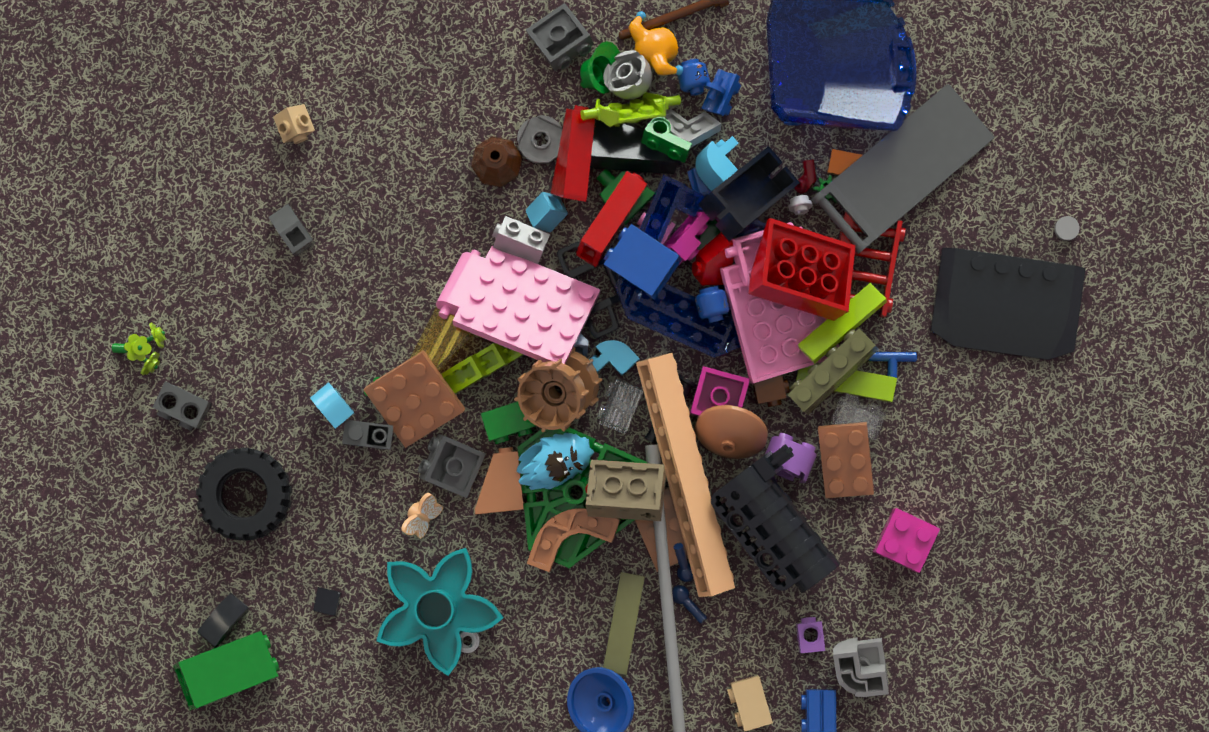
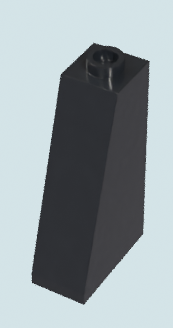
M595 119L590 168L674 174L676 166L681 165V161L673 160L668 155L658 150H652L641 143L644 130L626 124L609 127L604 122Z

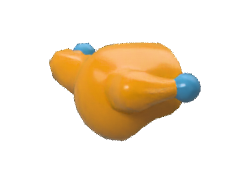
M643 11L637 12L636 18L629 25L630 34L635 41V51L645 57L651 68L658 75L676 74L680 76L683 73V67L681 65L673 67L668 63L674 60L678 53V44L674 34L664 27L647 30L641 24L645 20L646 14Z

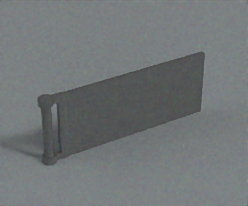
M947 84L818 192L811 200L815 205L817 203L844 235L855 245V251L859 254L992 141L994 135L956 91ZM830 193L867 238L862 241L825 196Z

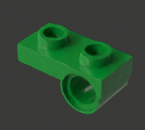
M653 118L644 130L641 143L652 150H658L668 155L673 160L685 163L692 143L671 134V124L666 118Z

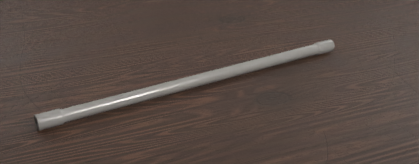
M658 444L645 446L646 462L649 464H661ZM663 500L661 521H653L672 723L673 732H686Z

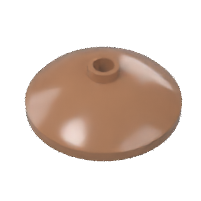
M719 405L706 409L699 415L695 425V433L700 443L710 452L729 459H743L758 454L765 447L768 438L767 428L756 414L747 409L732 405Z

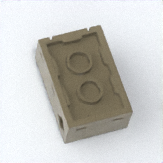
M591 460L589 480L585 487L588 516L661 521L666 480L664 464Z

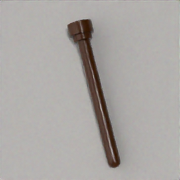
M700 0L641 24L647 30H651L712 6L715 8L718 6L720 8L728 6L729 1ZM629 28L619 32L621 40L632 37Z

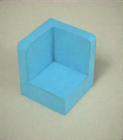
M543 191L526 209L532 226L547 232L553 231L568 214L559 196Z

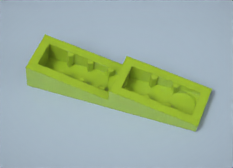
M812 366L799 369L796 381L799 379L803 381L809 375L808 370ZM856 370L834 392L891 403L893 402L897 378Z

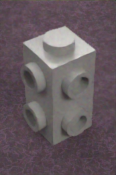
M505 216L502 225L497 223L492 237L496 238L493 248L538 264L550 234Z

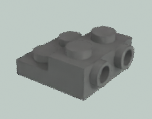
M565 3L526 29L527 34L554 71H557L559 68L560 70L567 69L571 65L572 59L578 55H587L591 51V46L594 45L590 34Z
M438 434L437 437H432L428 444L429 456L427 460L423 459L418 468V472L421 473L419 478L467 498L486 454L441 434Z

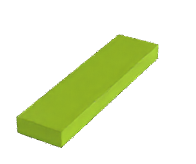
M869 283L850 299L849 312L835 321L827 319L798 344V348L815 364L830 349L840 343L851 330H855L887 302V299Z

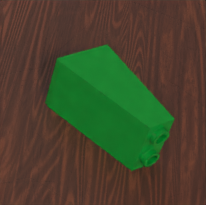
M259 631L174 664L173 668L189 710H194L278 677L279 665L275 657L271 658L268 650L271 648V644L267 635H263Z

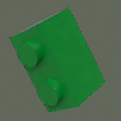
M518 401L480 413L490 442L495 441L496 445L509 441L508 436L517 433L519 437L533 433L532 428L536 427L528 419L526 421L523 420L525 416L520 409Z

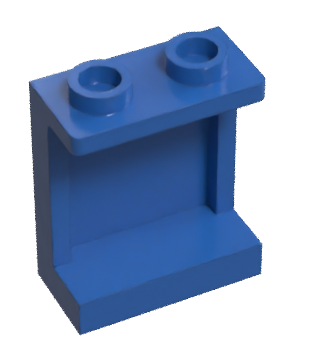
M631 224L629 228L625 227L619 234V242L616 247L610 248L606 253L604 265L607 269L623 277L655 300L682 259L680 255Z

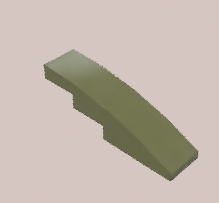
M623 572L620 574L603 668L610 669L618 675L626 677L645 577Z

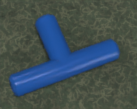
M876 352L868 360L888 362V376L897 378V362H916L917 353Z

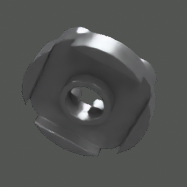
M541 115L528 119L521 125L517 135L520 152L532 163H551L558 156L562 127L555 119L549 116ZM545 134V139L548 141L547 144L538 146L535 137Z

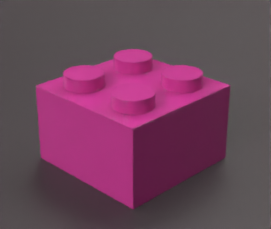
M703 366L690 415L699 417L706 409L719 405H732L742 408L750 379Z
M893 508L873 552L916 573H920L940 528L898 508Z

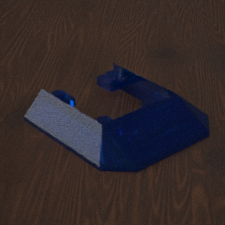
M663 175L640 230L661 243L675 209L691 217H696L699 210L698 204L705 195L685 186L686 184ZM756 219L740 232L736 238L765 229L766 224ZM619 276L615 288L627 319L713 358L741 347L731 309L727 314L723 315L724 320L709 323V319L700 318L695 301L696 297L666 283L654 300L644 291ZM715 285L725 291L724 285Z

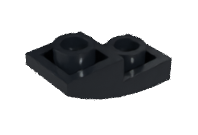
M230 593L205 620L197 633L216 648L232 632V627L249 612V607Z

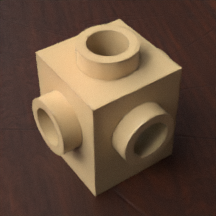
M305 104L287 107L273 116L283 143L292 141L294 144L302 143L308 139L307 135L315 131Z

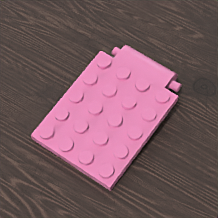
M764 230L732 239L733 247L725 249V255L727 258L734 257L735 264L720 268L750 383L760 382L814 365L798 348V344L827 320L814 314L748 294L751 270ZM824 355L816 363L823 362L827 357Z
M493 246L490 248L486 258L480 257L481 254L477 250H472L471 253H462L436 302V307L440 309L439 316L447 319L449 314L455 315L453 326L536 360L548 362L562 359V363L566 364L600 295L601 289L529 260L493 248Z

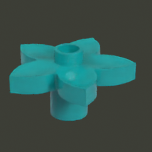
M467 548L454 551L445 556L437 564L432 577L424 569L413 563L404 561L387 562V577L390 588L394 595L404 603V606L392 611L385 618L380 627L377 642L389 646H405L422 638L424 650L429 661L435 668L447 676L451 674L462 654L463 644L460 631L470 633L482 632L493 627L504 618L498 608L488 599L479 595L466 594L473 574L472 560Z

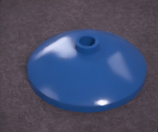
M594 667L578 674L569 687L567 695L568 711L573 723L581 732H625L629 727L634 714V701L629 686L620 675L607 668ZM607 697L610 700V704L606 701Z

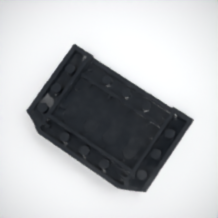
M942 248L930 331L948 342L949 345L959 348L1050 360L1074 352L1086 268L959 248Z

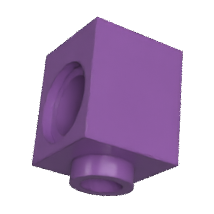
M816 617L801 618V623L796 624L799 653L825 651L822 621H816ZM807 628H814L817 633L815 640L811 642L806 641L804 638V631Z

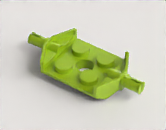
M646 92L643 94V100H631L629 104L610 103L606 107L600 104V99H597L594 109L581 110L580 115L582 120L595 118L604 122L609 127H617L624 122L637 123L642 119L666 118V110L669 109V106L680 105L681 97L680 95L666 97Z

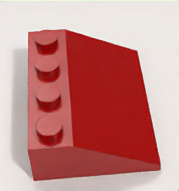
M769 218L751 270L748 294L835 321L849 312L855 245Z

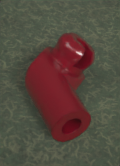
M814 160L802 161L804 174L798 179L800 183L794 188L798 193L808 192L817 181Z

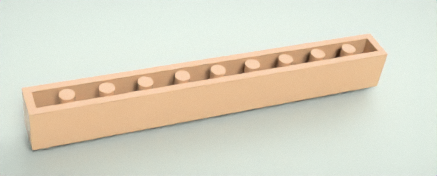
M673 353L636 362L662 462L665 466L667 481L698 596H714L734 589V576L730 570L727 550L721 537V527L717 522L715 509L711 504L708 488L709 482L702 466V456L698 451L696 434L690 421V411L686 406L683 395L684 389L679 380L677 363Z

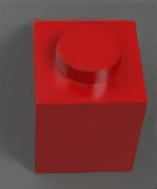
M722 232L699 250L695 262L692 264V274L701 285H724L720 268L733 264L734 257L727 258L725 255V249L733 247V241H728Z

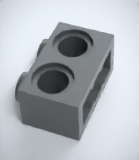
M165 381L152 408L158 410L156 415L169 421L171 417L180 420L179 426L192 431L193 427L200 429L212 403ZM169 396H174L176 399V405L172 409H167L165 406V400ZM191 406H195L198 409V415L194 419H189L186 414Z

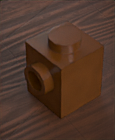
M782 375L752 383L757 405L767 403L768 407L782 405L781 400H785L787 398L786 394L790 393L788 380H783Z

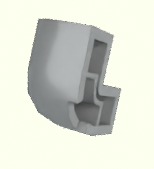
M858 637L835 645L833 658L839 685L846 691L855 694V697L889 694L882 638L858 641Z

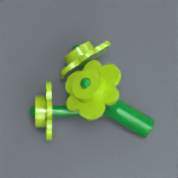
M152 322L149 323L151 336L146 338L145 336L139 337L137 334H132L129 336L127 343H114L112 345L113 353H127V358L130 361H143L145 364L141 370L142 375H147L149 372L153 373L160 363L158 360L160 354L157 352H153L149 359L146 358L145 355L151 352V346L148 342L155 340L158 347L164 348L163 341L166 340L165 332L161 327H156Z

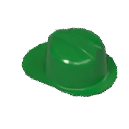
M608 41L600 43L592 57L582 63L580 68L582 79L580 86L582 88L597 90L602 94L610 91L604 84L603 75L607 65L610 64L611 66L616 61L614 57L620 54L615 44Z

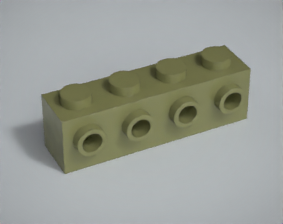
M860 328L857 331L851 330L843 338L845 341L843 344L830 349L825 355L827 358L821 364H814L808 370L809 375L803 381L799 379L790 387L791 392L788 395L807 415L879 350Z

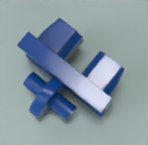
M718 69L713 82H707L705 85L709 92L702 105V109L721 116L729 115L732 108L729 102L732 95L737 94L741 87L738 82L740 76Z

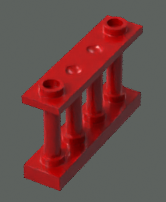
M844 212L843 218L855 232L863 233L850 216ZM899 220L895 223V229L888 228L880 235L893 238L891 252L865 248L859 254L855 251L854 255L889 262L886 276L853 270L852 274L853 280L885 285L883 296L887 299V302L879 308V317L882 318L886 317L887 313H891L893 299L889 297L899 242L904 241L906 228H902L903 221ZM840 231L839 240L852 244L844 233ZM850 294V299H852L855 296V294Z

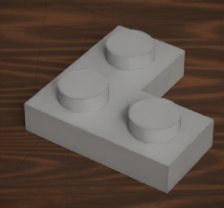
M672 109L666 112V119L671 124L670 133L692 143L691 147L721 131L722 123L707 112H703L689 121Z

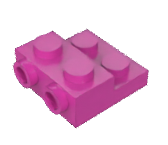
M704 212L691 213L665 242L664 246L680 255L682 261L692 260L699 252L697 248L701 244L695 235L700 236L707 229L708 225L706 223L710 218Z

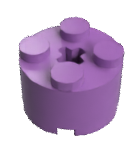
M785 433L773 436L765 454L770 450L774 453L785 444L788 448L791 447L793 449L792 453L794 454L791 459L782 465L784 468L776 475L791 481L794 480V477L801 478L799 483H806L817 456L814 452L816 447L802 442V444L793 441L792 436Z

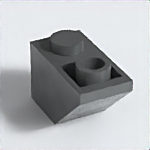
M289 204L268 217L296 257L315 244V241Z
M345 420L342 444L391 450L394 426Z

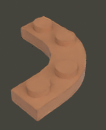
M586 508L571 509L559 513L548 520L540 529L527 564L551 572L561 544L569 536L577 533L589 534L613 543L621 519L590 517L587 514Z

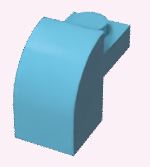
M733 136L726 142L722 139L717 144L711 141L696 157L697 173L711 191L738 170L725 156L738 144Z
M608 340L598 344L596 349L601 355L599 357L594 355L590 358L594 360L592 364L597 373L610 363L621 376L640 360L626 344L616 340Z
M329 382L310 397L335 429L354 413L340 393Z

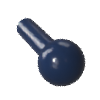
M677 543L674 545L679 564L677 577L683 582H690L694 579L690 563H688L683 544Z
M676 585L672 588L673 602L682 604L700 624L704 623L707 620V616L689 598L690 593L687 587Z

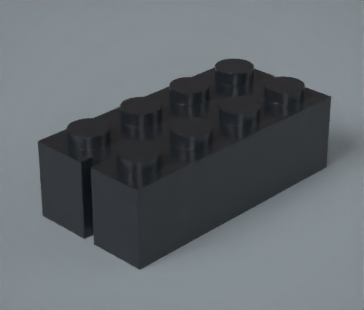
M769 146L712 190L698 204L711 221L715 219L718 222L715 224L728 241L736 237L800 183L787 167H784L776 176L770 179L769 175L783 162Z

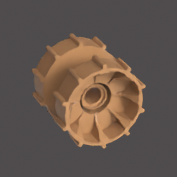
M575 347L566 364L562 363V359L548 362L538 360L532 365V369L529 372L522 374L518 378L520 384L517 397L514 400L518 401L520 409L525 416L523 420L526 421L528 419L534 425L542 428V432H545L547 429H561L565 431L571 426V422L586 413L585 410L589 406H593L599 401L597 394L599 383L603 379L598 377L597 371L592 364L594 360H589L584 355L576 352ZM555 385L562 389V394L556 391Z

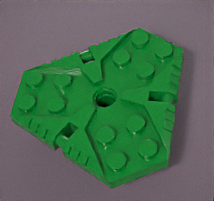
M570 427L565 431L561 429H547L545 432H542L540 430L518 446V456L520 457L523 452L540 442V439L543 437L572 433L577 434L581 438L586 437L589 439L590 448L600 454L597 460L648 463L606 443L602 445L597 442V439ZM590 459L589 465L581 474L578 473L573 479L570 478L562 485L554 488L531 490L530 486L522 485V494H526L527 503H523L529 551L532 550L540 529L548 520L567 510L586 508L587 493L585 487L588 484L592 459ZM576 485L583 489V495L580 499H574L571 495V490ZM536 492H543L544 501L536 502ZM621 519L616 534L635 520ZM573 534L563 541L554 562L571 568L606 541L589 534Z

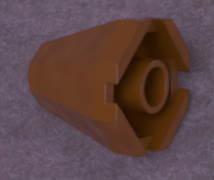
M492 136L475 147L471 167L482 184L502 188L518 178L522 156L512 140ZM495 156H500L497 160L491 159L495 158Z

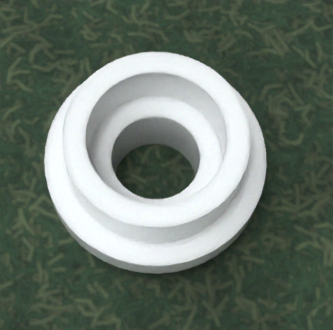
M799 195L789 200L788 208L795 215H802L809 212L808 209L813 205L807 195Z
M460 631L463 644L462 652L471 653L475 651L480 642L477 632ZM465 636H470L472 638V643L470 645H465L463 643V638Z

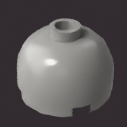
M637 51L622 52L614 57L616 61L611 66L608 64L605 68L603 75L604 84L615 96L625 100H633L641 97L651 86L653 80L652 68L645 57Z

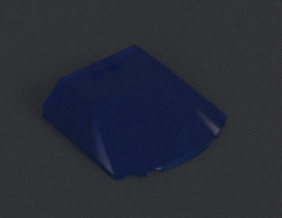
M771 0L766 19L771 109L781 121L890 131L900 129L907 113L910 111L912 95L915 93L916 60L911 37H907L903 27L905 25L903 17L897 18L891 10V7L895 5L892 0Z

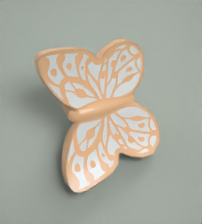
M426 493L420 499V502L414 503L409 508L408 519L403 523L402 531L407 535L415 534L418 538H423L428 531L430 520L435 519L442 512L443 506L437 503L436 498L431 493Z

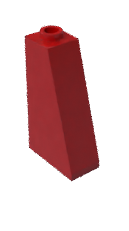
M575 105L574 110L566 108L550 194L586 202L595 118L582 120L581 110L589 108Z
M628 171L625 173L580 241L576 256L595 268L646 189L647 183L644 182L640 175L636 173L631 174Z

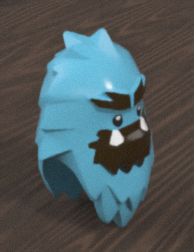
M572 433L554 434L553 437L541 438L540 442L528 448L518 459L521 463L516 471L524 474L520 478L519 483L530 486L531 490L551 489L562 485L570 478L573 479L578 473L581 474L589 465L590 457L594 454V451L590 448L589 439L586 437L581 438L577 434Z

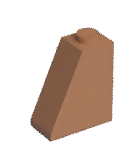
M513 447L499 448V453L493 454L475 507L476 515L524 510L522 485L519 483L521 475L516 471L519 465L518 451L513 452Z

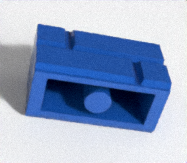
M805 689V695H801V709H805L806 719H801V732H837L836 690Z

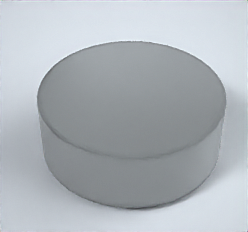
M1070 216L1060 218L1054 226L1056 236L1063 241L1074 239L1080 229L1077 220Z

